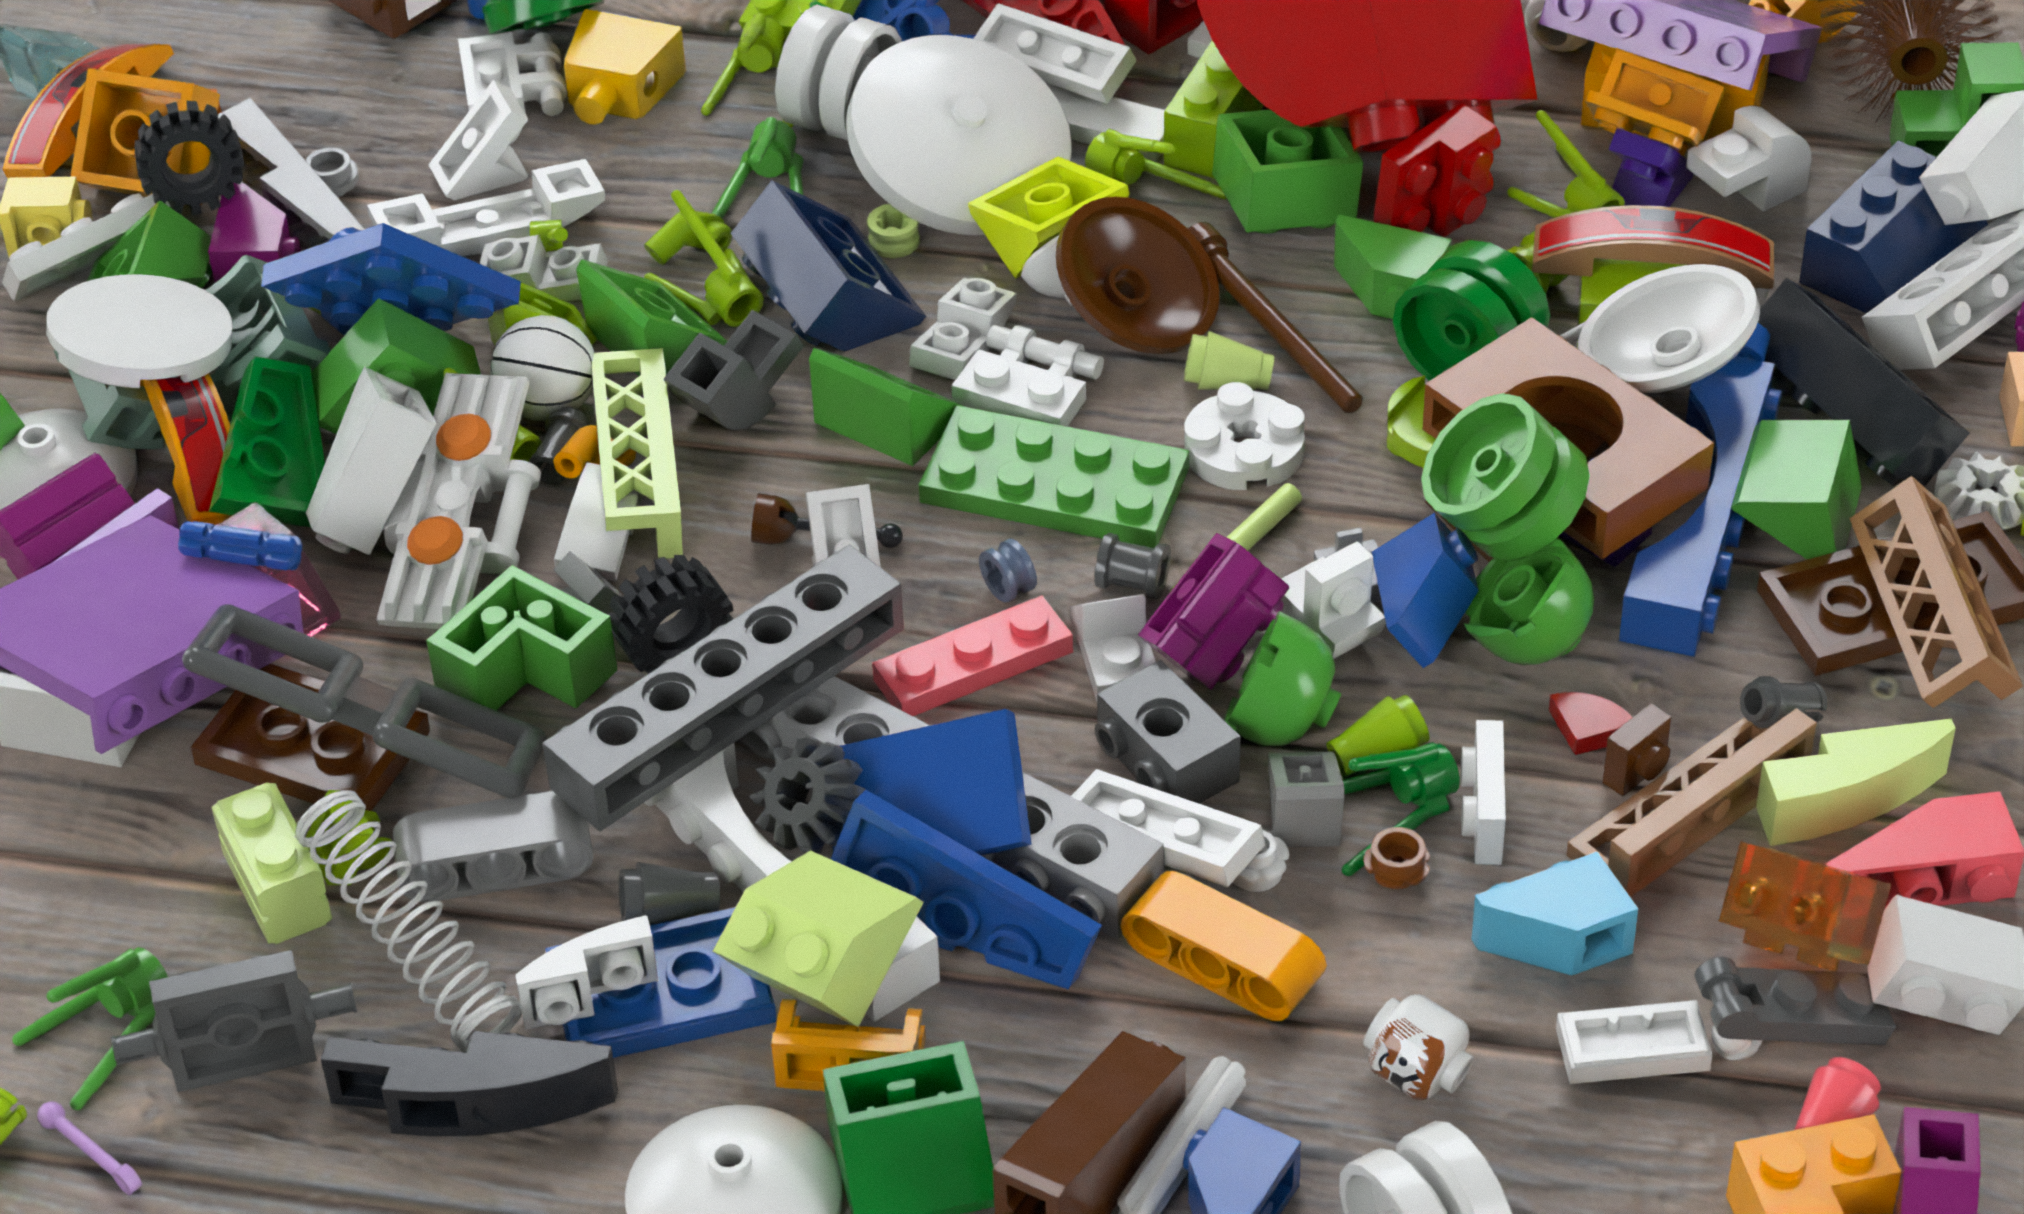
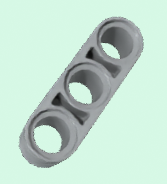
M553 791L417 812L407 815L398 821L393 829L392 838L396 844L394 853L395 863L398 861H409L412 864L410 875L398 888L401 889L413 881H425L428 884L426 893L419 902L447 900L564 881L580 876L588 870L593 862V849L588 821ZM405 866L396 869L397 879L406 870ZM417 886L403 895L412 900L419 893L421 887Z

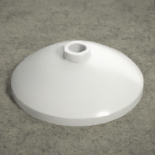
M1695 264L1665 269L1624 286L1603 301L1592 312L1582 327L1578 339V349L1599 364L1606 366L1612 373L1641 393H1657L1677 389L1711 375L1731 361L1742 350L1757 326L1760 315L1759 300L1751 282L1741 273L1727 267Z
M46 409L18 415L25 424V427L0 450V510L94 452L100 454L116 476L117 483L122 484L129 495L132 494L138 479L139 465L135 449L88 441L82 427L88 418L87 413L84 411Z
M728 1105L709 1108L672 1123L659 1132L641 1151L631 1168L625 1190L626 1214H840L843 1200L842 1178L839 1165L833 1151L822 1136L808 1124L790 1114L754 1105ZM727 1165H736L733 1167H724Z

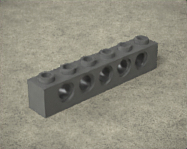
M850 544L829 558L817 562L810 570L778 591L768 594L744 613L727 624L717 627L710 635L676 657L666 660L659 668L625 690L613 694L606 702L574 723L562 727L552 737L544 741L542 744L549 788L598 831H602L904 630L901 583Z

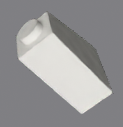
M2024 90L1991 95L1919 177L1945 225L1989 220L2024 209Z
M363 368L306 511L312 530L317 532L315 538L323 545L343 554H349L351 548L370 555L436 426V422L419 391L369 368Z

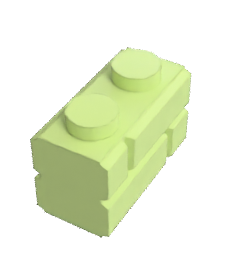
M267 782L218 800L212 806L216 827L219 831L218 836L223 855L268 944H278L327 925L326 923L332 920L328 898L325 894L326 888L322 871L318 864L310 857L309 847H303L295 838L297 824L276 784Z

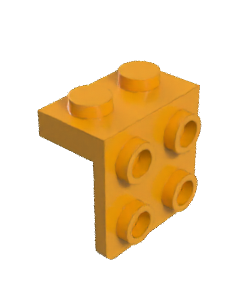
M1616 48L1600 92L1589 90L1585 103L1592 112L1593 119L1599 122V128L1615 134L1617 128L1631 133L1633 130L1648 135V139L1672 147L1684 157L1687 149L1694 146L1698 147L1699 144L1706 141L1726 89L1725 86Z

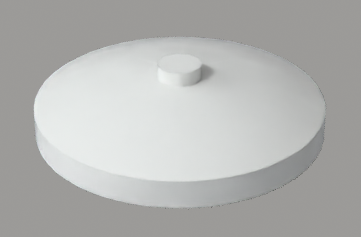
M930 35L912 38L889 47L874 58L865 68L848 105L846 117L848 143L852 156L867 182L886 202L904 215L921 224L949 233L985 235L970 214L968 206L970 201L1058 156L1069 161L1071 159L1072 150L1069 125L1059 101L1046 83L1032 69L1011 54L995 46L970 38Z

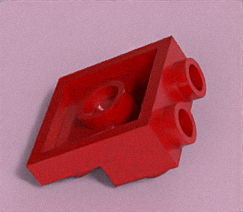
M1461 103L1383 153L1373 222L1422 232L1427 226L1441 237H1446L1462 225H1469L1476 221L1486 206L1487 198L1485 195L1492 191L1494 187V180L1489 169L1494 160L1492 152L1498 149L1501 144V137L1496 128L1497 126Z

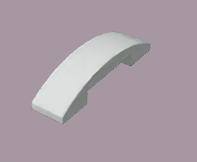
M582 159L532 170V189L434 210L429 206L423 193L367 205L368 215L374 226L385 223L460 256L482 254L485 243L496 242L497 240L509 237L521 238L530 236V221L562 219L563 228L605 201V190L587 160Z

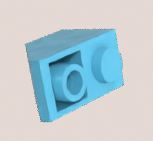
M1595 852L1572 861L1558 862L1547 870L1510 883L1496 884L1487 891L1476 894L1471 940L1478 950L1573 976L1633 954L1638 907L1599 853Z

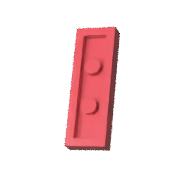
M1043 595L872 662L873 680L892 706L912 716H916L1073 653V634Z

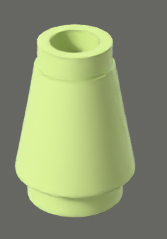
M1208 331L1207 336L1192 334L1184 381L1197 383V390H1218L1224 384L1241 382L1249 385L1252 390L1257 388L1268 391L1274 355L1265 354L1263 351Z

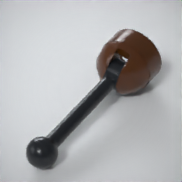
M757 494L752 519L751 542L768 545L782 544L790 539L797 530L810 531L809 519L800 518L793 505L787 499L776 495ZM888 523L881 528L875 527L877 540L884 547L894 548L901 543L903 533L898 525Z

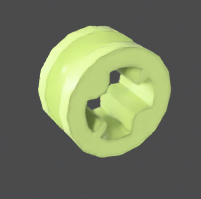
M890 204L879 206L869 213L867 218L868 231L870 232L868 241L879 256L892 259L901 258L912 254L918 248L920 243L918 221L904 215Z

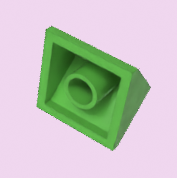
M581 259L576 272L586 324L590 327L597 340L611 352L663 348L665 372L667 375L699 333L704 334L723 346L728 342L661 283Z
M813 348L809 358L814 423L911 466H914L941 439L956 405L966 407L864 362Z
M1761 420L1754 427L1731 509L1807 560L1846 549L1852 526L1849 518L1855 515L1862 488L1850 420Z

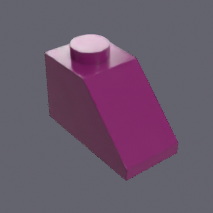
M243 182L240 185L233 183L235 194L230 200L221 194V207L217 211L208 250L215 283L225 276L244 255H249L269 263L301 251L299 238L290 237L286 214Z

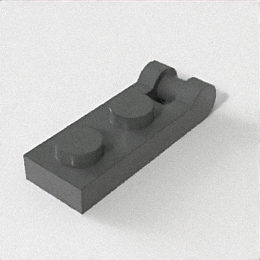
M1716 957L1701 964L1694 975L1702 997L1713 1002L1714 1006L1711 1008L1710 1015L1718 1035L1722 1038L1885 1045L1896 1028L1888 1007L1873 1003L1868 973L1736 967L1734 961L1730 958Z

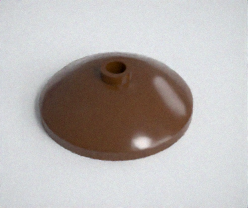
M1106 197L1083 205L1070 217L1062 228L1056 245V267L1061 285L1080 316L1104 337L1137 352L1170 354L1188 348L1192 334L1203 336L1211 327L1218 312L1220 299L1219 283L1214 266L1198 239L1187 227L1169 213L1137 199Z

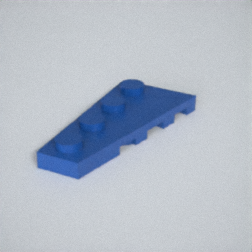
M867 790L854 800L831 856V860L915 896L924 902L917 917L937 935L939 948L953 951L957 946H961L984 954L988 964L1065 989H1069L1080 976L1102 927L1100 923Z

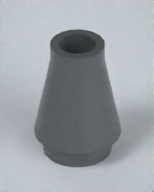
M637 862L635 869L620 870L619 909L621 921L647 915L649 925L719 911L720 886L717 872H697Z

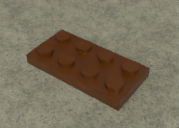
M1988 511L1952 520L1997 626L2023 619L2024 558ZM1889 537V538H1885V539H1881V540L1892 541L1893 537ZM1860 545L1759 572L1757 592L1815 676L1903 652ZM1905 557L1895 583L1910 586L1921 562L1920 559ZM1923 602L1913 625L1914 629L1930 630L1939 609L1938 603Z

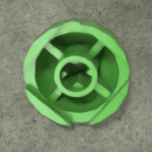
M1557 538L1551 544L1528 557L1510 561L1494 558L1476 577L1479 591L1465 612L1470 617L1469 624L1464 623L1467 631L1485 649L1507 662L1522 666L1548 662L1569 653L1579 644L1593 613L1594 593L1592 583L1578 558Z
M1280 611L1277 613L1276 619H1272L1241 677L1243 682L1238 692L1241 696L1239 699L1234 696L1232 697L1223 718L1240 735L1241 739L1262 746H1284L1299 740L1313 723L1322 728L1327 725L1338 704L1341 693L1331 688L1335 672V662L1330 647L1321 635L1303 622Z

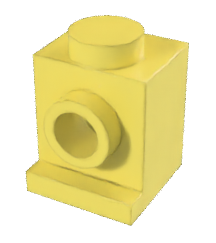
M76 177L8 178L0 203V226L9 257L16 250L31 242L39 241L43 246L60 238L61 232L77 220L86 217L92 219L89 200L81 199Z

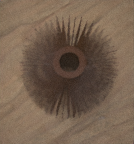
M1857 0L1864 3L1860 5L1856 3L1857 6L1846 3L1851 8L1837 4L1847 9L1830 6L1838 9L1825 8L1836 11H1822L1827 13H1820L1825 14L1821 15L1825 17L1841 12L1861 14L1857 15L1858 17L1852 18L1853 20L1839 17L1849 22L1833 19L1840 22L1828 21L1829 23L1838 24H1825L1831 26H1823V30H1830L1828 32H1835L1845 25L1862 27L1854 34L1842 30L1851 35L1836 32L1845 36L1831 35L1837 37H1828L1836 38L1826 40L1828 42L1825 43H1828L1826 45L1829 46L1834 44H1840L1839 46H1841L1846 41L1849 43L1852 39L1865 40L1852 50L1838 49L1839 46L1834 49L1843 51H1831L1834 52L1829 53L1832 55H1828L1834 57L1831 60L1835 58L1838 60L1841 57L1844 59L1849 54L1852 56L1855 52L1857 53L1854 57L1859 52H1861V55L1869 53L1856 63L1833 66L1832 72L1845 71L1844 73H1846L1851 68H1853L1851 70L1853 71L1858 65L1860 66L1857 70L1862 65L1874 64L1863 74L1835 85L1845 86L1848 83L1852 84L1855 82L1851 86L1853 87L1862 77H1864L1863 81L1867 75H1870L1866 81L1868 82L1873 73H1876L1877 76L1879 71H1883L1871 84L1853 94L1851 98L1853 99L1858 94L1862 95L1865 91L1867 93L1876 83L1873 88L1874 90L1879 81L1882 80L1877 91L1879 92L1884 79L1889 76L1887 85L1858 113L1870 104L1867 107L1868 109L1877 98L1878 102L1887 89L1881 102L1882 105L1892 83L1895 81L1890 100L1875 123L1890 103L1883 118L1885 119L1895 99L1896 91H1901L1903 83H1905L1904 91L1907 84V90H1912V85H1914V90H1916V85L1917 90H1919V85L1920 90H1924L1923 84L1925 83L1927 89L1932 90L1931 81L1936 90L1938 88L1934 81L1940 90H1944L1936 79L1938 77L1940 82L1942 81L1950 90L1941 78L1942 76L1954 88L1953 84L1955 82L1947 77L1944 69L1955 78L1950 71L1956 74L1957 68L1952 63L1958 64V59L1954 56L1959 55L1960 47L1957 46L1961 45V42L1969 43L1972 41L1978 43L1974 40L1989 43L1983 40L1994 41L1993 39L1985 38H1999L1994 36H2001L1997 34L2002 33V30L1981 37L1960 35L1969 29L1975 30L1972 27L1986 30L1976 26L1991 27L1984 25H1995L1987 23L1998 22L1996 20L1999 19L1996 18L1999 17H1996L1997 15L1993 16L1994 14L1974 24L1959 22L1965 16L1975 19V17L1968 14L1982 17V15L1973 13L1988 14L1982 12H1991L1990 9H1994L1991 7H1995V5H1989L1993 2L1984 3L1986 0H1977L1978 2L1969 10L1955 9L1966 0ZM1947 62H1949L1956 70L1946 66ZM1897 79H1898V80L1900 81V84H1899V86L1897 87V89L1895 90V92L1893 93L1894 88H1895V85H1896V82H1897Z

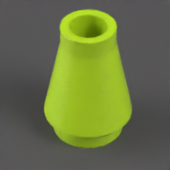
M1402 695L1395 700L1390 696H1386L1343 733L1328 741L1326 747L1328 752H1335L1340 773L1343 777H1347L1356 772L1352 771L1348 766L1352 758L1414 749L1427 743L1430 740V735L1421 712L1409 696Z

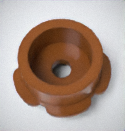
M1391 827L1380 831L1373 838L1371 848L1364 855L1363 862L1366 871L1374 874L1375 881L1386 888L1405 889L1418 885L1426 879L1430 872V866L1427 864L1430 860V853L1426 848L1425 842L1418 833L1408 828Z

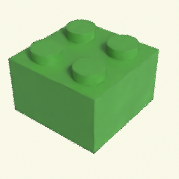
M1272 110L1218 114L1212 174L1246 232L1271 234L1280 229L1308 226L1323 229L1333 226L1339 214L1357 218L1363 161L1357 152H1353L1352 144L1341 127H1300L1278 116Z

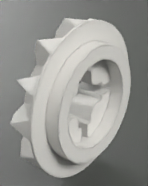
M1975 452L1969 461L1953 457L1947 469L1939 470L1934 490L1935 497L1947 507L1952 520L1988 511L2002 530L2010 529L2023 523V465L2007 466L2002 455L1995 460L1984 459L1978 452ZM1978 484L1980 487L1984 489L1980 491L1977 489L1975 490V486ZM1994 486L1998 488L1997 493H1995L1993 490L1989 488Z

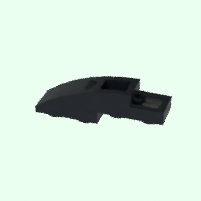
M473 1031L467 1051L464 1053L449 1051L441 1047L421 1048L386 1044L372 1039L351 1040L328 1037L320 1059L330 1102L332 1104L386 1110L391 1134L430 1137L474 1136L517 1131L544 1126L583 1115L614 1103L618 1094L612 1047L595 1045L582 1040L569 1042L525 1037L512 1032L498 1034Z

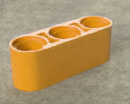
M1165 871L1124 915L1120 924L1122 934L1128 944L1145 958L1271 1021L1286 1019L1324 974L1327 967L1326 959L1321 949L1303 933L1176 871Z

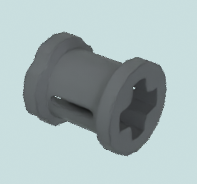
M1108 533L1104 535L1097 554L1094 573L1095 586L1106 589L1111 584L1144 590L1146 591L1147 598L1159 600L1168 578L1171 560L1170 545L1158 543L1155 548L1121 542L1118 534Z

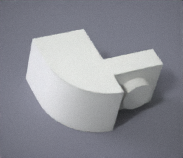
M1745 106L1735 110L1732 129L1699 144L1698 147L1694 146L1688 149L1686 168L1723 197L1737 191L1764 212L1807 191L1811 166V150L1805 139L1768 111L1759 106Z
M1357 541L1326 558L1321 557L1281 578L1290 587L1281 599L1284 603L1282 613L1303 622L1320 634L1330 647L1333 659L1376 637L1385 627L1384 614L1370 602L1373 556Z

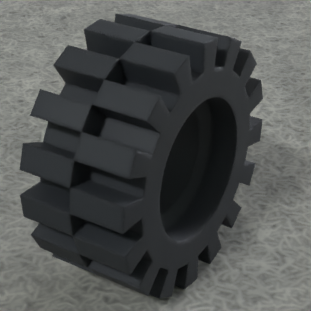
M187 101V110L178 111L176 102L166 104L168 115L163 117L158 110H155L149 115L151 126L149 127L142 123L138 130L140 141L135 140L136 165L138 176L141 178L142 188L147 195L153 194L154 203H157L159 200L163 203L168 201L170 202V208L179 214H182L183 205H190L192 215L202 214L200 204L208 202L213 211L221 207L219 196L222 194L230 200L235 194L233 183L240 185L243 178L241 167H244V161L236 129H232L231 121L225 114L218 118L216 108L207 104L202 112L199 111L197 101ZM196 141L209 148L212 153L211 161L204 170L198 173H176L166 162L169 151L175 145L182 142Z
M674 555L671 565L665 556L655 559V569L650 572L645 565L635 570L639 579L634 584L625 579L619 586L624 597L613 596L609 605L614 612L607 615L611 618L613 636L641 673L644 670L647 674L651 673L666 660L676 657L710 635L717 627L733 620L729 613L733 612L734 609L728 596L706 566L704 567L699 560L693 557L688 561L684 555ZM681 609L672 619L660 624L667 616Z

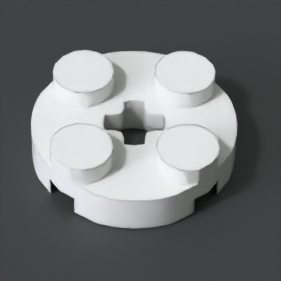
M1231 382L1224 384L1218 389L1217 396L1210 397L1199 403L1186 418L1184 423V449L1190 450V467L1204 481L1230 490H1247V481H1259L1266 478L1267 487L1279 484L1291 477L1303 462L1305 448L1304 412L1301 408L1289 404L1276 396L1253 391L1245 383ZM1238 437H1250V438H1252V439L1246 438L1245 440H1243V441L1240 442V443L1234 442V439H1235V438H1238Z

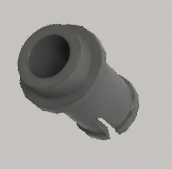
M563 407L559 411L551 413L546 419L544 427L546 434L536 452L528 461L539 469L543 462H547L541 473V482L556 485L565 479L564 476L556 471L553 460L579 428L590 425L588 417L581 411L572 407Z
M1760 676L1743 688L1740 696V708L1743 716L1759 728L1771 727L1796 708L1818 723L1824 716L1819 712H1806L1805 710H1826L1827 696L1822 686L1816 682L1780 683L1778 679L1772 676Z

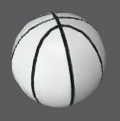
M547 315L525 318L513 324L496 343L491 356L493 358L491 360V375L527 377L529 387L521 416L533 421L545 422L551 413L559 411L563 407H572L578 410L584 405L593 391L591 362L595 352L588 337L579 328L565 319Z

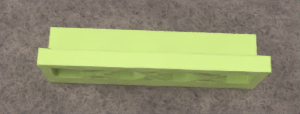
M663 348L593 353V361L591 362L606 531L655 528L658 558L665 556L667 559L674 558V555H683L681 508L667 384L663 380L666 376ZM640 371V376L625 388L605 377V374ZM624 408L642 416L641 419L629 428L612 419ZM629 448L646 457L633 470L615 460ZM633 490L652 500V506L617 508V503Z

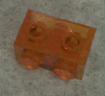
M1740 841L1718 921L1745 930L1742 943L1783 954L1785 944L1787 943L1799 947L1796 957L1797 961L1837 972L1840 960L1869 965L1891 884L1780 850Z

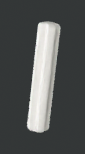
M1218 1056L1211 1060L1119 1196V1214H1161L1189 1172L1183 1168V1159L1193 1135L1199 1129L1208 1131L1223 1107L1230 1110L1246 1086L1244 1078L1245 1068L1239 1062H1231L1224 1056Z

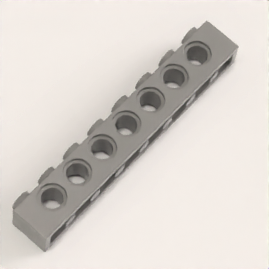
M833 676L737 741L748 746L758 756L775 760L773 748L785 746L794 750L797 738H810L818 741L819 745L831 742L841 746L930 725ZM1022 772L1032 845L981 856L1102 925L1100 931L1118 940L1123 935L1120 924L1124 915L1153 882L1164 873V843Z

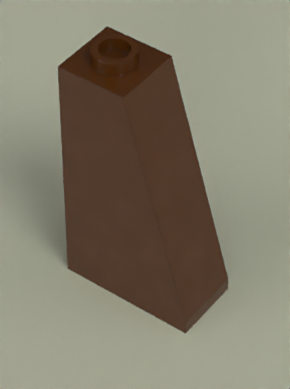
M1122 1031L994 1166L995 1214H1111L1118 1203L1119 1196L1185 1100L1186 1057L1174 1053L1164 1044L1156 1041H1146Z

